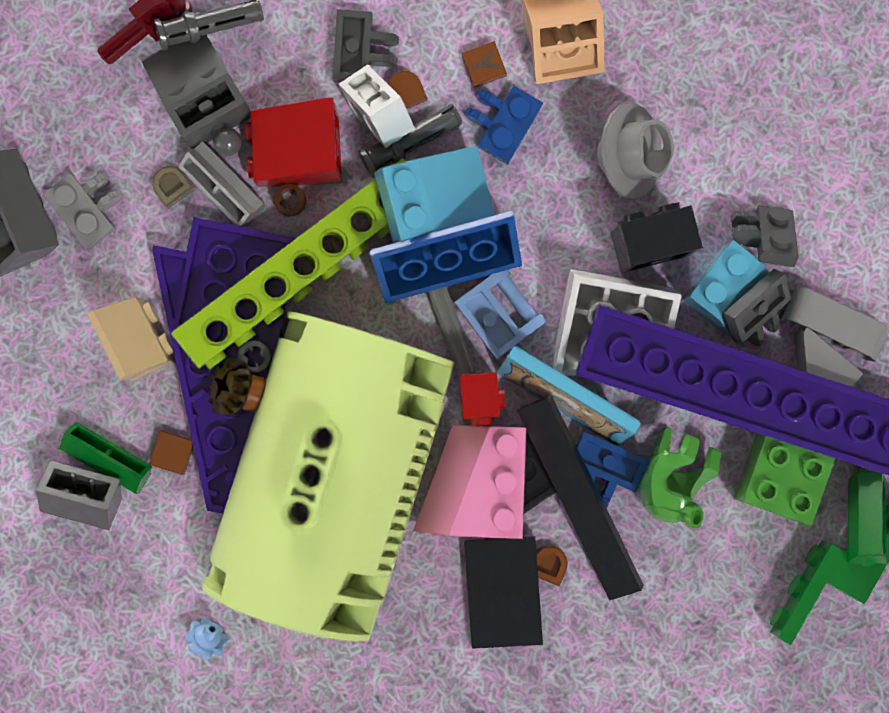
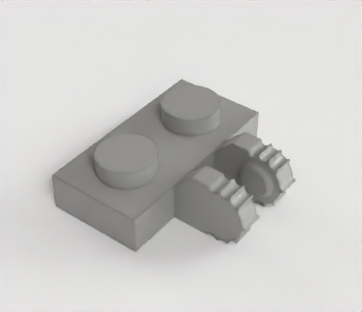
M100 172L88 180L83 187L74 175L69 173L42 194L87 250H90L116 229L104 213L123 198L124 194L121 190L114 189L108 192L97 204L90 197L96 191L105 187L110 181V177L106 172Z

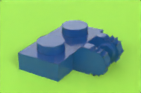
M514 85L504 102L485 90H478L475 95L477 100L483 105L498 111L496 116L491 121L487 116L472 108H468L464 115L467 119L487 130L478 148L508 165L542 108L543 102Z
M582 431L576 446L593 481L596 476L608 480L603 491L600 493L606 508L617 485L636 492L649 459Z

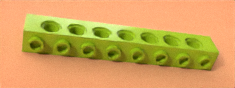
M402 158L396 164L404 163L405 160ZM376 179L171 333L199 369L203 365H206L209 370L227 357L223 352L224 349L234 342L238 347L243 345L256 335L252 328L264 320L269 325L284 313L281 308L283 304L291 298L295 303H298L313 291L310 287L313 281L321 276L325 282L341 270L338 262L348 255L354 260L369 248L366 241L377 233L381 239L390 232L385 211L379 203L380 193ZM356 214L365 216L369 222L368 230L365 232L356 231L351 225V217ZM329 235L337 237L341 242L340 252L336 254L326 252L322 245L323 238ZM298 257L310 259L313 263L312 273L306 276L298 274L293 266L294 260ZM271 278L280 279L285 285L284 294L278 298L269 296L264 288L267 280ZM242 300L252 301L257 308L256 315L249 320L239 318L235 312L238 302ZM212 322H222L228 329L227 337L221 342L209 340L206 335V329Z

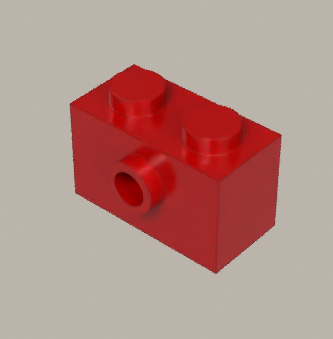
M497 372L461 374L459 382L462 419H469L470 426L491 425L492 417H500V409H505L504 387L498 388Z

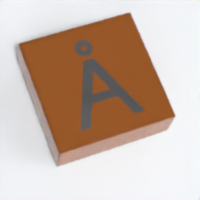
M495 41L462 53L463 61L474 88L507 76Z

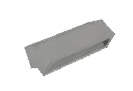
M203 141L195 149L188 151L178 165L236 226L243 227L249 224L267 207Z

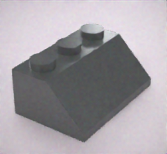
M17 148L0 151V277L48 256L59 246L56 230L47 218L42 198L36 192L29 177L28 166L22 161Z

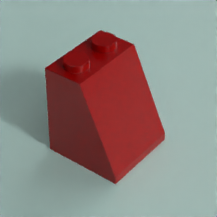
M333 97L251 111V122H246L245 125L247 143H252L253 157H247L248 177L254 178V182L258 187H277L288 183L297 186L342 183L339 113Z

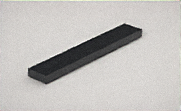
M552 395L521 406L517 412L609 601L641 591L644 584Z

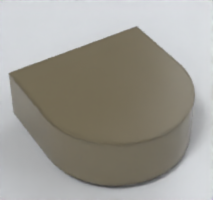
M166 166L159 169L152 180L155 194L167 209L196 189L186 174L174 166Z

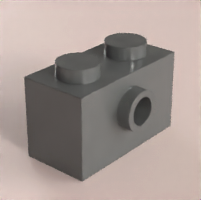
M50 460L36 489L39 511L110 530L122 500L121 480Z

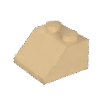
M134 297L86 313L119 380L138 381L174 363L171 356L174 353L172 342L166 333L161 335L155 323L160 318L151 302L145 303L143 299Z

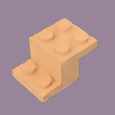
M522 0L523 20L532 48L533 74L536 84L605 72L604 11L599 0Z

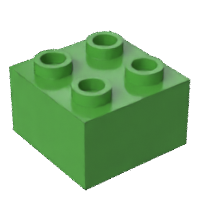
M756 433L734 499L812 527L835 458Z

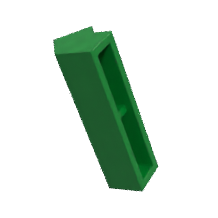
M75 422L64 433L59 447L60 450L99 473L120 479L121 486L135 494L141 492L151 475L150 472L153 466L78 422Z
M858 471L848 480V563L870 567L873 564H887L886 479L882 473Z

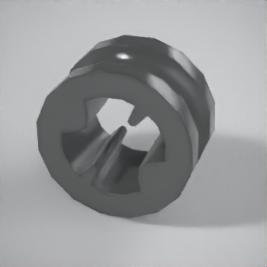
M248 341L242 345L238 352V359L243 360L247 364L251 373H261L271 363V351L262 342ZM254 347L261 348L260 355L264 357V362L261 365L255 363L256 367H250L248 365L250 359L245 357L246 352L249 349L254 351Z

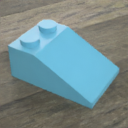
M477 146L384 167L374 172L393 242L414 238L495 215Z

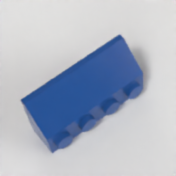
M513 211L369 250L385 303L522 266Z

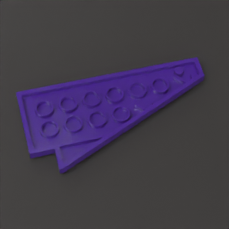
M193 217L186 252L153 245L152 251L207 511L223 514L255 412L241 408L230 416L213 412L212 404L208 402L211 390L208 387L212 384V374L217 373L219 363H225L228 358L238 359V352L242 345L238 347L235 342L223 350L227 356L210 370L206 365L199 369L171 333L296 238ZM271 278L264 285L266 293L271 297H281L285 292V285L280 279ZM242 300L237 303L235 312L239 318L249 320L256 315L257 308L252 301ZM287 302L281 306L284 311L281 316L269 325L262 320L252 328L256 335L248 340L259 341L265 344L271 351L272 358L280 338ZM212 322L206 329V335L213 342H221L227 337L228 329L222 322ZM254 347V351L249 349L246 352L245 357L250 359L248 364L250 367H256L255 363L261 365L264 362V357L260 355L261 348ZM269 367L261 373L250 372V375H257L266 380Z

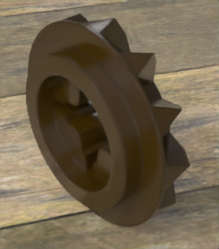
M228 358L225 363H219L217 373L212 374V384L208 387L211 390L208 402L212 404L213 412L224 416L233 415L241 408L250 388V372L247 364L240 359Z

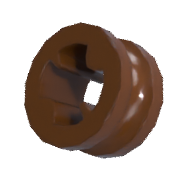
M283 184L274 193V205L282 215L288 217L297 216L306 206V196L302 189L295 184ZM288 191L291 195L294 192L299 195L295 199L297 206L293 209L289 205H287L286 209L281 206L285 201L282 195Z

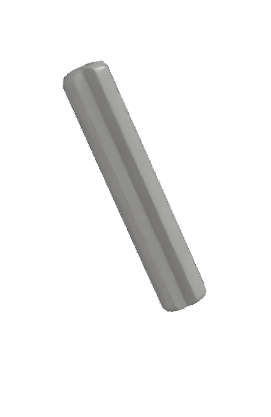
M447 287L429 291L428 294L452 361L455 362L454 366L457 375L474 374L476 368Z

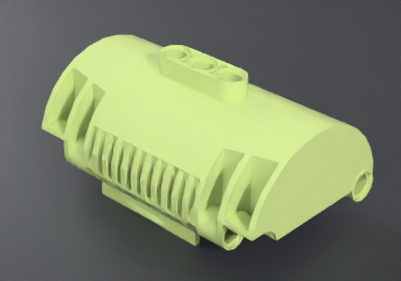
M287 311L285 318L289 319L284 338L278 339L266 377L264 394L259 408L255 412L209 557L213 564L209 576L203 578L201 587L207 595L225 606L273 625L329 639L356 642L369 641L379 607L383 604L414 505L446 401L445 394L455 362L361 330ZM322 428L329 429L333 435L331 446L325 450L320 448L316 440L317 434ZM310 465L317 466L321 472V480L316 486L310 485L305 478V472ZM298 502L306 504L309 508V518L305 523L297 521L294 516V507Z

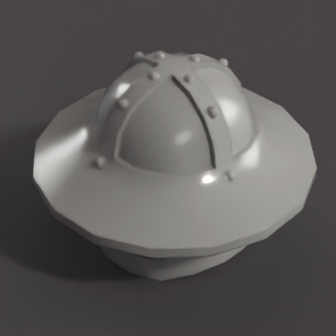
M633 102L621 104L610 113L604 126L603 134L601 137H598V149L596 152L598 168L606 172L611 186L620 196L634 200L645 197L654 188L657 178L662 177L667 171L674 153V143L671 132L666 124L658 119L654 120L644 107ZM660 134L664 144L663 149H661Z

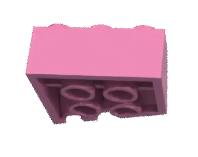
M452 425L413 531L445 536L523 539L526 428Z

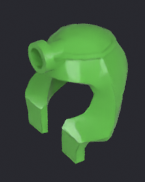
M669 427L662 428L659 431L655 447L649 458L648 466L640 481L639 490L643 506L649 514L663 522H685L688 527L699 528L703 522L704 514L702 508L699 507V504L693 498L705 483L719 475L722 452L713 447H708L705 463L702 468L684 473L674 472L673 470L677 467L691 465L695 461L700 440L692 435H685L677 452H669L671 449V430Z

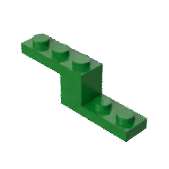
M889 504L886 505L887 564H873L870 567L848 563V552L836 545L823 540L819 545H813L805 558V562L808 564L802 576L797 575L789 585L788 594H790L788 601L784 607L779 606L771 617L770 625L773 627L770 633L792 645L826 583L852 599L863 604L866 603L889 562Z

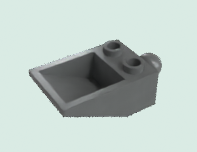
M207 35L200 36L201 39L198 43L192 44L190 41L169 46V50L160 51L143 61L142 63L165 109L181 137L191 149H195L202 141L206 144L213 140L214 148L221 155L232 156L240 150L242 139L240 134L233 128L250 119L251 110Z

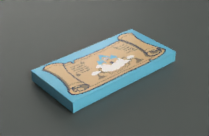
M517 346L512 348L497 371L499 375L539 399L552 395L560 412L615 445L633 436L641 424L636 418Z

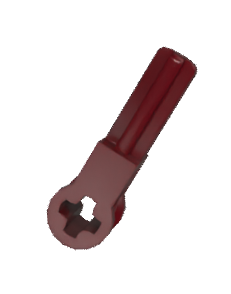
M138 0L129 8L134 19L101 45L97 50L98 54L107 64H113L148 34L157 42L158 38L153 19L159 18L161 21L181 17L185 11L192 12V5L188 0ZM174 8L179 12L178 15L174 13Z

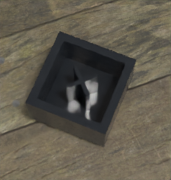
M679 202L661 206L658 208V212L646 217L644 211L626 215L611 232L621 274L689 257L703 248L692 205L681 208Z

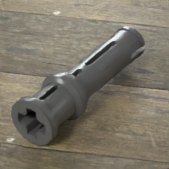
M251 0L196 15L193 12L185 11L181 17L165 21L157 18L153 19L161 49L162 51H167L169 46L183 42L198 43L201 39L200 36L264 21V15L259 0Z
M450 104L434 115L416 123L414 130L387 148L379 142L367 150L359 149V156L370 176L375 178L374 172L388 167L402 158L406 159V154L461 125L462 119L454 105Z

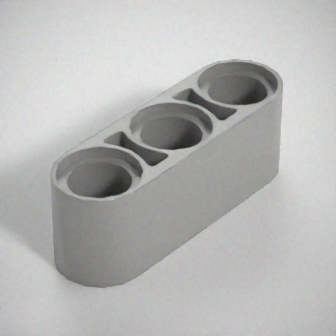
M800 286L795 287L791 300L788 302L781 317L783 322L786 323L789 320L800 325L798 329L808 327L818 336L821 335L830 339V344L849 353L851 350L863 355L862 359L871 362L876 361L889 333V327L884 323Z

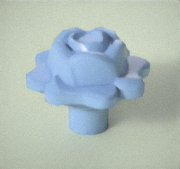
M203 618L200 623L198 621L191 622L190 631L185 635L184 640L190 644L188 649L191 653L199 654L208 660L212 655L220 656L223 653V645L228 641V637L222 633L224 628L220 624L213 623L208 618Z

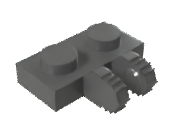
M337 9L333 82L341 83L366 65L380 67L397 66L398 58L395 56L371 53V44L386 47L399 44V36L396 34L372 32L373 13L371 11Z
M758 205L756 212L739 210L731 216L732 227H734L732 230L733 240L739 245L743 244V246L757 248L758 262L795 267L799 255L793 210L777 206Z
M773 269L724 312L733 339L741 343L748 339L754 346H760L765 342L763 327L769 332L774 333L781 327L778 311L791 300L785 273Z

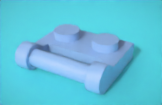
M509 270L491 274L454 302L496 359L547 322L541 313L538 315L510 279L509 275L511 273ZM498 285L527 324L520 329L516 326L491 293L490 289Z

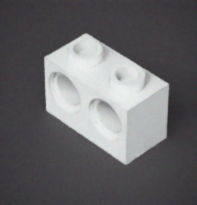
M366 65L339 83L354 115L385 148L399 141L403 136L415 129L401 97L369 65Z

